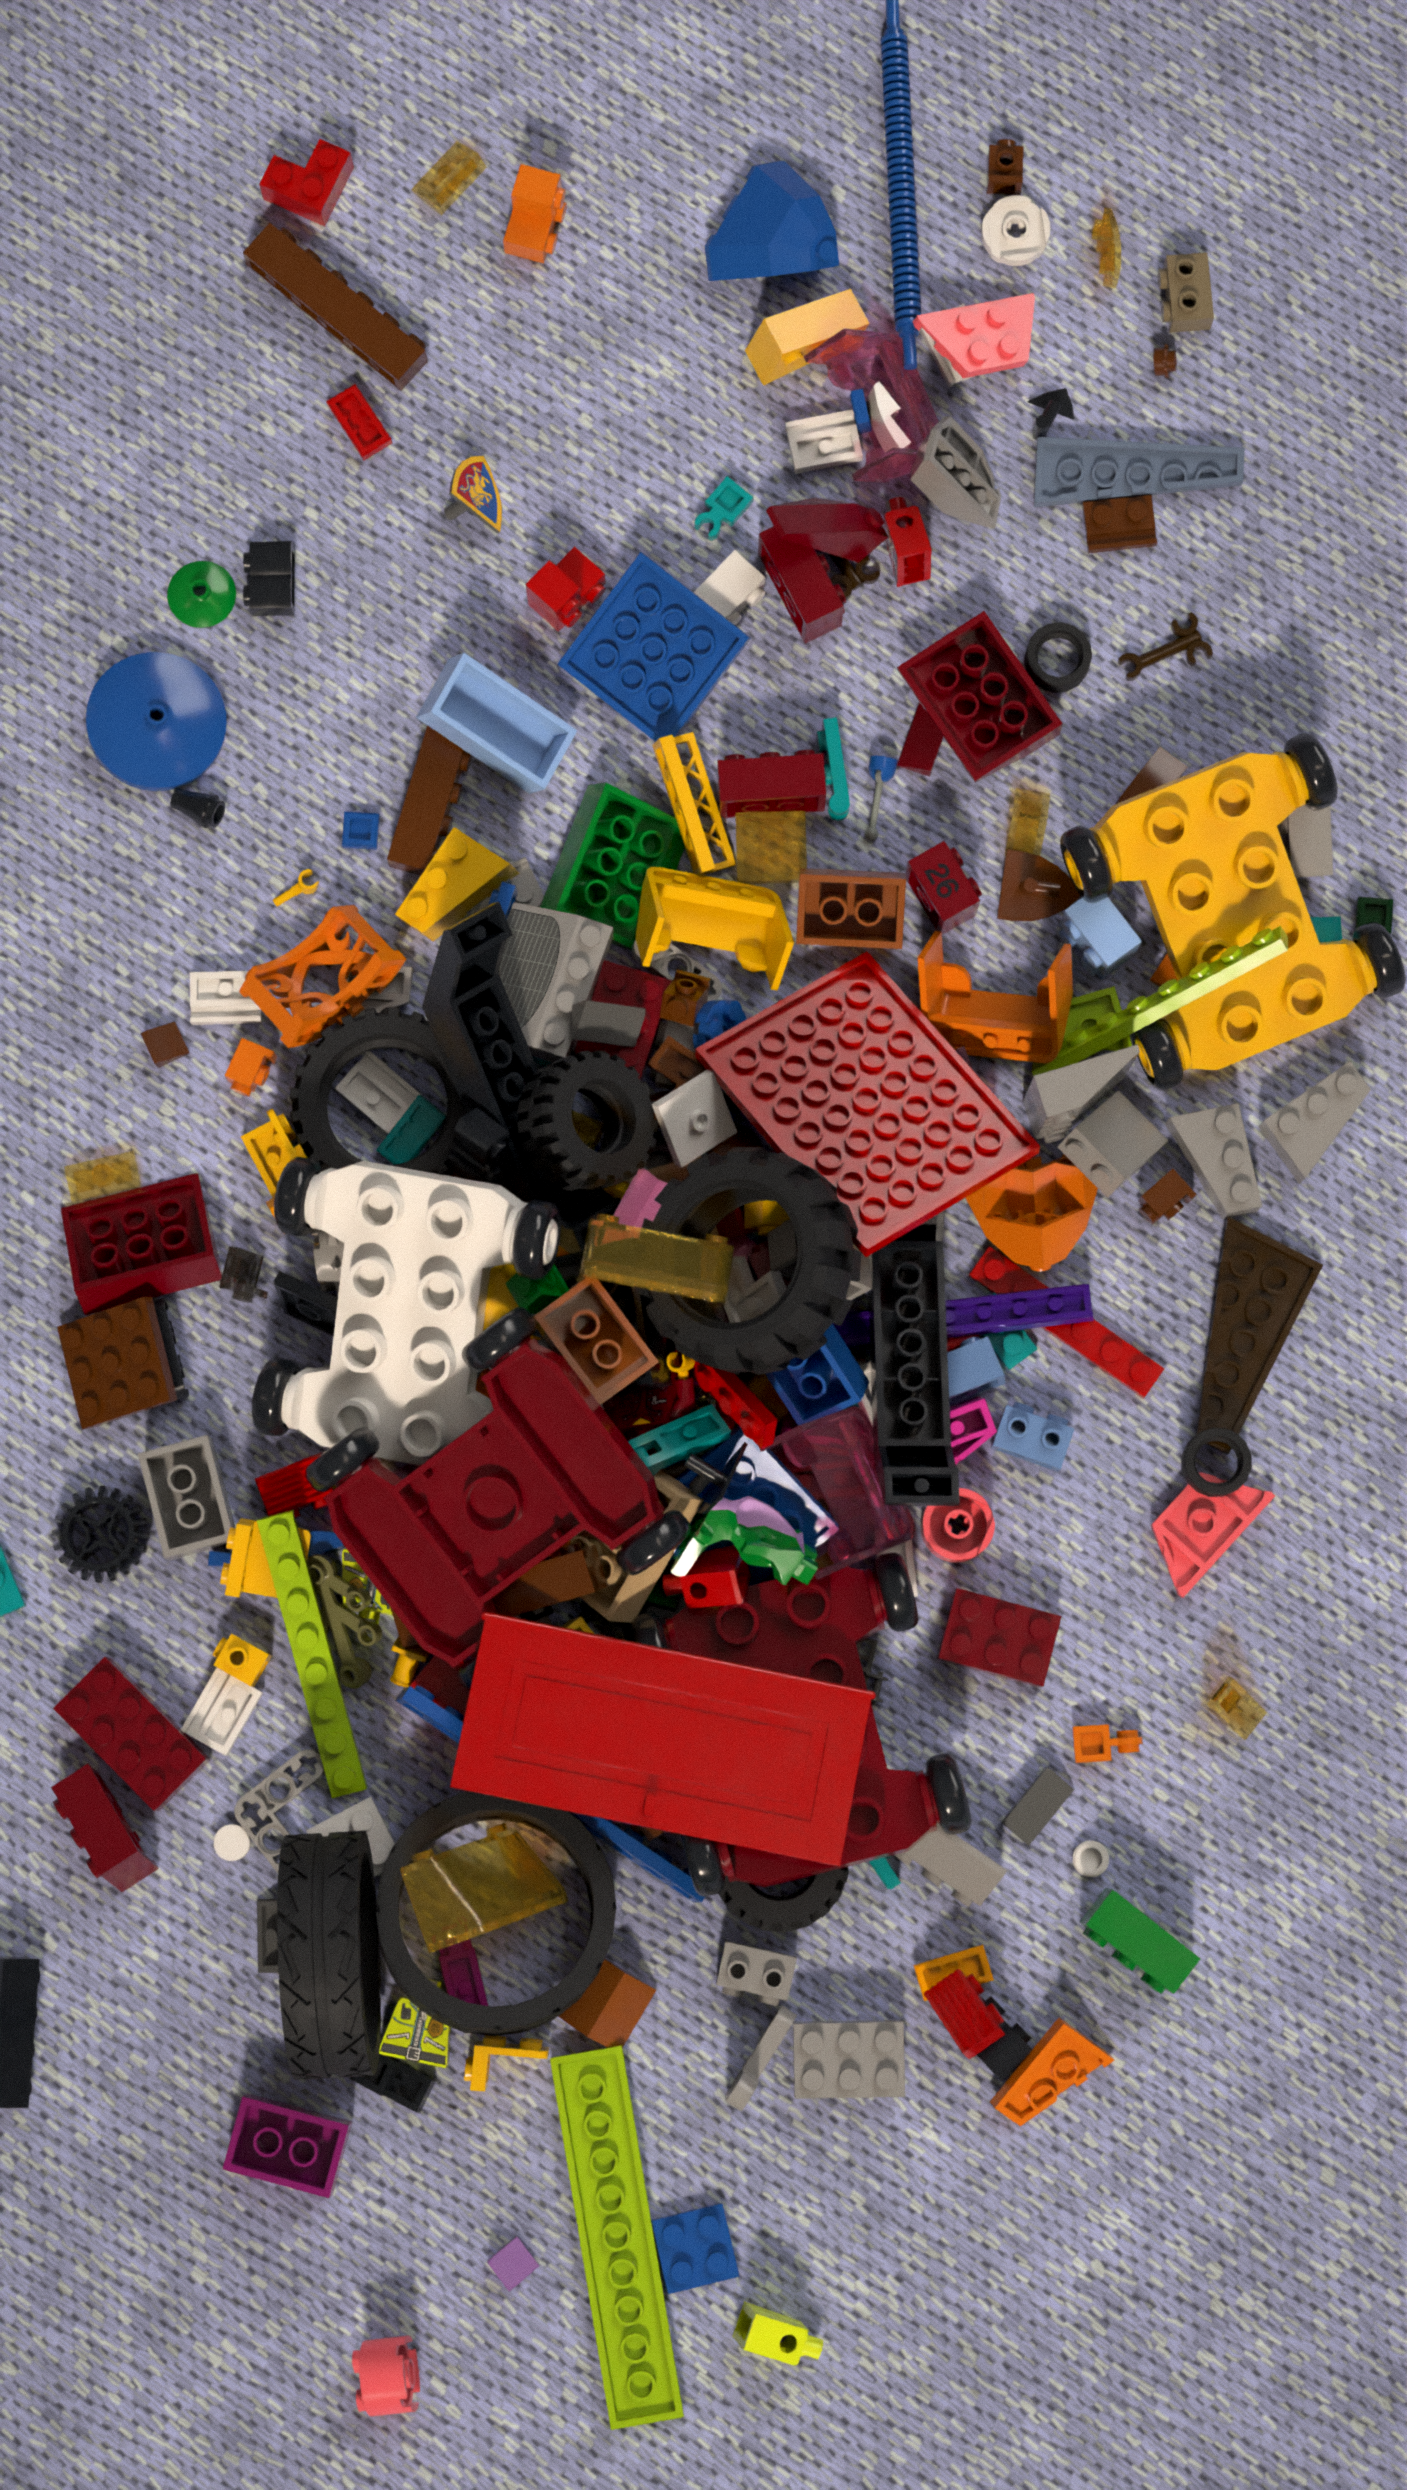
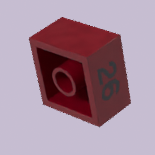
M945 840L909 860L905 872L906 881L936 931H942V935L975 917L980 904L979 897L982 895L973 877L967 879L961 867L964 866V863L955 847L949 849Z

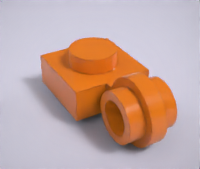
M1109 1724L1072 1727L1075 1763L1112 1761L1111 1746H1118V1753L1140 1752L1139 1745L1143 1744L1142 1737L1138 1735V1730L1116 1731L1117 1738L1110 1739Z

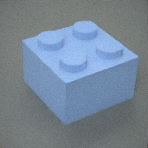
M1108 897L1097 903H1088L1081 898L1064 911L1059 923L1062 929L1059 931V935L1064 943L1071 944V948L1075 946L1083 956L1080 962L1091 976L1097 974L1101 980L1135 956L1142 942Z

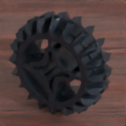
M100 1486L98 1497H96L93 1489L88 1487L85 1488L86 1500H83L79 1494L75 1493L72 1495V1499L76 1503L74 1508L66 1503H63L61 1506L69 1514L66 1518L56 1516L54 1519L57 1523L64 1524L63 1530H52V1536L63 1537V1541L54 1544L53 1548L56 1551L66 1549L67 1552L59 1558V1561L65 1564L73 1560L68 1570L71 1574L77 1573L83 1567L81 1572L82 1580L88 1581L94 1571L96 1583L103 1582L104 1572H107L110 1581L114 1582L117 1581L115 1569L119 1568L121 1573L127 1576L130 1574V1569L125 1564L127 1561L136 1566H139L141 1563L139 1558L133 1556L136 1550L141 1553H146L148 1550L147 1547L138 1544L139 1539L146 1540L150 1538V1533L139 1531V1527L149 1524L147 1518H135L143 1511L141 1505H136L131 1509L128 1508L134 1499L131 1495L128 1494L119 1501L121 1497L120 1489L114 1488L110 1497H108L107 1487ZM99 1505L115 1507L110 1514L107 1513L105 1517L98 1521H93L83 1514L88 1509ZM123 1515L129 1528V1538L126 1546L116 1536V1528ZM76 1522L85 1530L86 1539L81 1546L83 1549L80 1553L77 1552L73 1541V1531ZM88 1523L101 1529L107 1526L109 1531L105 1533L109 1534L108 1539L114 1545L102 1540H98L95 1543L93 1538L96 1535H93L94 1530L88 1526ZM102 1548H109L119 1555L112 1561L102 1564L87 1562L92 1554L95 1555Z

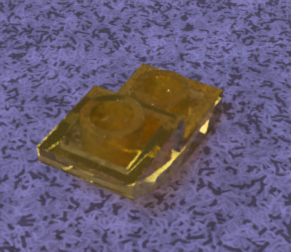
M1105 207L1102 219L1095 218L1091 239L1098 240L1095 252L1102 253L1098 274L1105 275L1103 286L1116 288L1121 268V240L1111 208Z

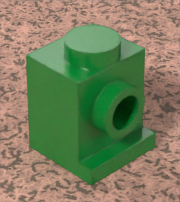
M555 1264L544 1279H526L519 1277L516 1273L505 1283L517 1305L526 1308L533 1314L539 1313L570 1290Z

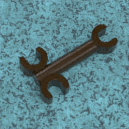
M828 553L841 574L832 576L830 580L833 585L843 584L846 587V591L843 592L846 601L851 597L852 590L854 591L864 584H873L880 577L879 571L871 575L863 573L862 568L870 563L869 556H866L859 563L857 562L855 569L848 559Z
M1192 612L1188 613L1187 618L1191 625L1188 629H1182L1176 619L1172 620L1171 630L1180 638L1139 656L1133 653L1121 655L1118 659L1119 665L1131 662L1135 666L1133 672L1126 674V680L1133 681L1137 679L1142 669L1186 649V661L1191 667L1196 664V659L1193 656V651L1202 650L1206 658L1210 659L1213 655V650L1207 642L1202 641L1199 631L1196 630L1198 626L1196 615Z

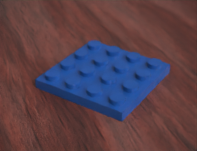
M640 552L558 662V665L656 742L661 737L668 735L676 737L681 733L751 640V637L647 555Z
M740 1426L730 1433V1439L715 1445L700 1457V1459L721 1471L735 1452L746 1442L748 1445L723 1496L724 1498L735 1501L750 1496L770 1505L781 1513L794 1530L799 1529L803 1532L804 1544L813 1549L819 1547L840 1529L839 1523L768 1447L761 1449L752 1439L745 1436ZM687 1468L675 1479L689 1488L690 1482L698 1474ZM710 1482L700 1494L696 1495L702 1499L712 1483ZM721 1540L709 1545L703 1552L734 1544L729 1540ZM749 1565L751 1579L748 1586L775 1579L772 1567Z

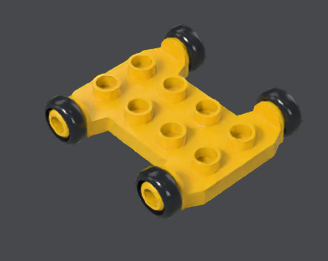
M1302 733L1286 742L1284 752L1276 751L1271 754L1241 752L1117 803L1105 813L1094 827L1088 829L1085 826H1076L1064 832L1060 838V849L1070 879L1081 898L1086 902L1097 903L1111 895L1113 884L1117 882L1141 881L1177 980L1188 976L1189 972L1201 963L1207 962L1210 964L1216 961L1228 948L1236 945L1242 947L1251 942L1252 938L1264 929L1270 928L1272 931L1281 926L1288 937V951L1131 1034L1133 1046L1138 1044L1140 1050L1137 1056L1140 1065L1150 1083L1158 1090H1167L1180 1084L1183 1079V1071L1222 1069L1346 1017L1361 999L1370 993H1374L1380 998H1388L1400 993L1405 987V969L1397 946L1386 928L1378 922H1369L1355 929L1352 934V941L1347 939L1334 942L1318 941L1277 828L1295 809L1303 805L1313 811H1319L1329 807L1337 800L1338 786L1333 767L1323 746L1311 734Z

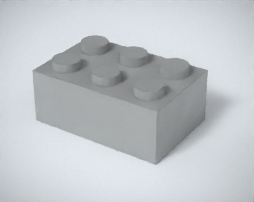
M204 1435L138 1453L164 1558L174 1560L225 1546L230 1527H236L213 1438L209 1435Z
M902 2020L794 2021L793 2068L795 2099L905 2097L904 2022Z

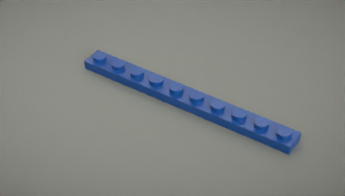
M416 1685L415 1688L411 1686L403 1688L395 1701L459 1743L464 1716L450 1706H446L445 1709L441 1708L433 1702L435 1696L421 1686ZM569 1812L580 1820L592 1835L691 1902L697 1903L704 1900L705 1897L695 1891L689 1869L685 1868L681 1871L671 1864L674 1859L666 1852L658 1848L652 1851L642 1844L644 1838L629 1828H625L622 1831L612 1824V1820Z

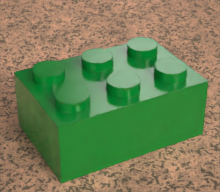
M1105 1888L1080 1921L1086 1927L1082 1934L1099 1947L1104 1948L1107 1944L1115 1951L1111 1957L1128 1970L1133 1971L1137 1967L1144 1973L1140 1980L1161 1995L1165 1990L1174 1994L1200 1961L1197 1955L1113 1889Z

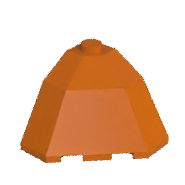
M1065 1154L1046 1164H1042L1041 1156L1032 1157L967 1196L966 1200L986 1238L1016 1264L1030 1266V1269L1033 1271H1047L1052 1268L1051 1265L1066 1259L1085 1231L1098 1188Z

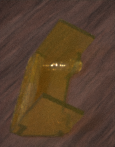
M598 1214L597 1220L589 1219L577 1281L581 1282L586 1278L707 1300L712 1301L713 1307L717 1308L726 1303L734 1251L733 1246L727 1245L728 1238L706 1234V1239L702 1240L618 1224L619 1217L607 1214Z

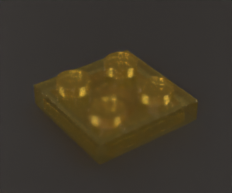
M805 811L735 813L737 882L745 884L799 883L800 868H807Z

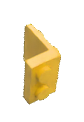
M272 1108L266 1111L271 1121L241 1136V1139L273 1198L276 1194L280 1175L286 1164L295 1157L307 1158L300 1144L294 1147L291 1142L296 1139V1134L284 1113L277 1116Z
M241 1518L236 1528L230 1527L226 1549H232L230 1563L223 1564L220 1584L226 1585V1596L239 1598L242 1592L277 1598L257 1520ZM298 1528L305 1556L308 1559L311 1532L307 1529Z
M484 2035L483 2041L475 2043L473 2056L466 2058L464 2081H471V2091L485 2092L488 2087L491 2054L548 2059L550 2047H542L543 2040L521 2038L520 2044L506 2043V2036Z

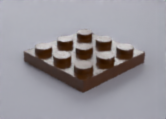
M144 1296L57 1326L82 1429L98 1427L177 1400L152 1297Z

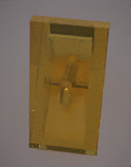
M1021 788L1015 789L1004 856H1006L1007 849L1040 856L1048 819L1050 793Z
M1230 1676L1223 1677L1201 1704L1202 1707L1243 1740L1248 1738L1267 1714L1240 1684Z

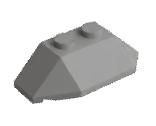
M944 416L930 430L918 448L915 463L911 469L910 480L944 514L974 524L995 528L1001 493L999 488L994 489V477L983 450L951 416Z

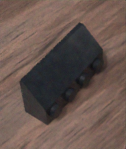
M0 1956V2108H29V2096L32 2090V2058L35 2052L33 2043L35 2021L37 2018L36 2003L38 1983L40 1981V1959Z

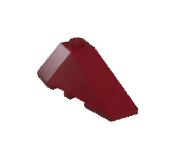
M810 498L773 505L766 509L781 539L858 563L888 538L882 526L884 520L879 512L874 508H867L855 503Z

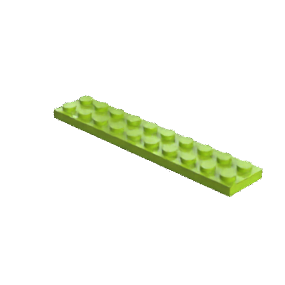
M619 2045L550 2057L610 2428L615 2430L684 2417L623 2047Z

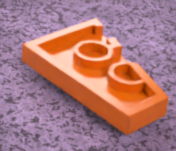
M1059 2017L995 2094L990 2103L996 2110L1019 2126H1022L1055 2103L1057 2095L1073 2084L1078 2087L1088 2080L1087 2074L1100 2065L1105 2068L1115 2060L1108 2052Z

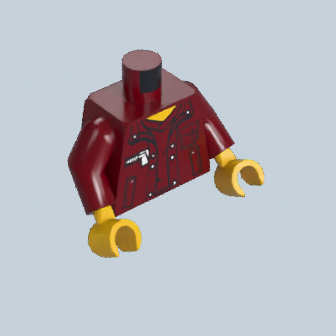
M671 1352L667 1356V1366L672 1370L670 1371L672 1386L641 1393L613 1396L603 1403L604 1411L627 1441L693 1412L696 1406L693 1376L689 1375L688 1371L693 1368L695 1360L682 1354L683 1363L680 1365L679 1354ZM652 1448L647 1450V1453L650 1456L657 1453V1451Z

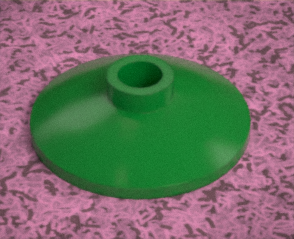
M196 561L183 566L173 575L167 590V600L172 613L182 623L191 627L206 628L222 622L230 614L236 601V587L231 575L220 565L209 561ZM199 586L206 588V592L202 596L194 594L195 589Z

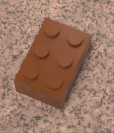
M800 868L796 944L902 949L906 891L905 873Z

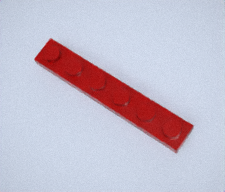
M990 1246L969 1274L971 1279L991 1293L995 1292L996 1294L1049 1288ZM1096 1320L1042 1327L1143 1399L1165 1369Z

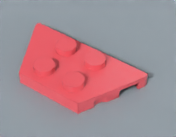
M1034 293L921 314L916 316L913 324L918 331L923 328L936 342L933 347L951 362L952 367L962 378L1023 367L1029 360L1035 296Z
M1199 1472V1475L1204 1480L1209 1481L1211 1483H1223L1227 1481L1217 1478L1216 1476ZM1187 1484L1150 1525L1176 1592L1181 1598H1184L1275 1497L1272 1492L1261 1491L1244 1486L1243 1484L1238 1490L1225 1496L1208 1497L1196 1492Z

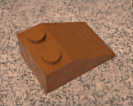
M594 1273L533 1316L537 1322L536 1329L551 1349L565 1358L600 1405L659 1363Z

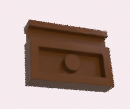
M1152 495L1082 503L1088 553L1157 546Z

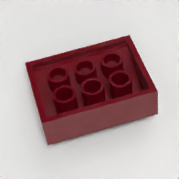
M985 611L897 667L902 678L975 783L1033 753L1060 735L1063 723Z
M198 1173L61 1208L74 1291L85 1315L104 1311L144 1296L154 1298L223 1280L219 1254Z

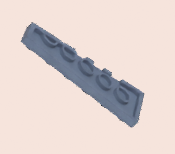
M1037 437L1033 507L1241 486L1244 476L1245 448Z

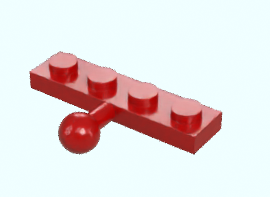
M676 1350L679 1354V1363L682 1365V1353ZM695 1361L693 1368L689 1372L698 1381L700 1387L716 1400L715 1408L730 1430H733L736 1422L741 1427L745 1436L752 1439L761 1449L774 1443L777 1418L734 1373Z

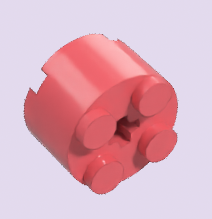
M959 1488V1506H927L921 1518V1536L926 1547L936 1557L947 1562L961 1563L975 1558L986 1549L994 1535L995 1522L988 1503L978 1493L965 1488ZM957 1517H961L963 1519L962 1525L967 1529L966 1532L961 1530L956 1535L951 1532L952 1526L948 1524V1521H954Z
M411 2336L364 2340L360 2350L353 2351V2370L355 2374L359 2373L361 2388L356 2391V2404L359 2412L366 2411L370 2417L417 2411L419 2402H412L414 2392H420V2377L416 2349H408L407 2343L413 2341Z

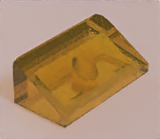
M456 142L411 190L442 216L487 167L476 151Z

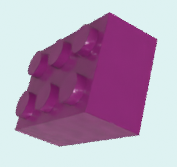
M247 2093L241 2099L222 2169L330 2198L334 2193L353 2122Z

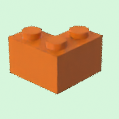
M520 164L511 194L513 210L503 239L505 253L543 264L547 253H554L558 234L553 232L557 222L563 223L567 210V203L564 202L566 189L562 188L561 174Z

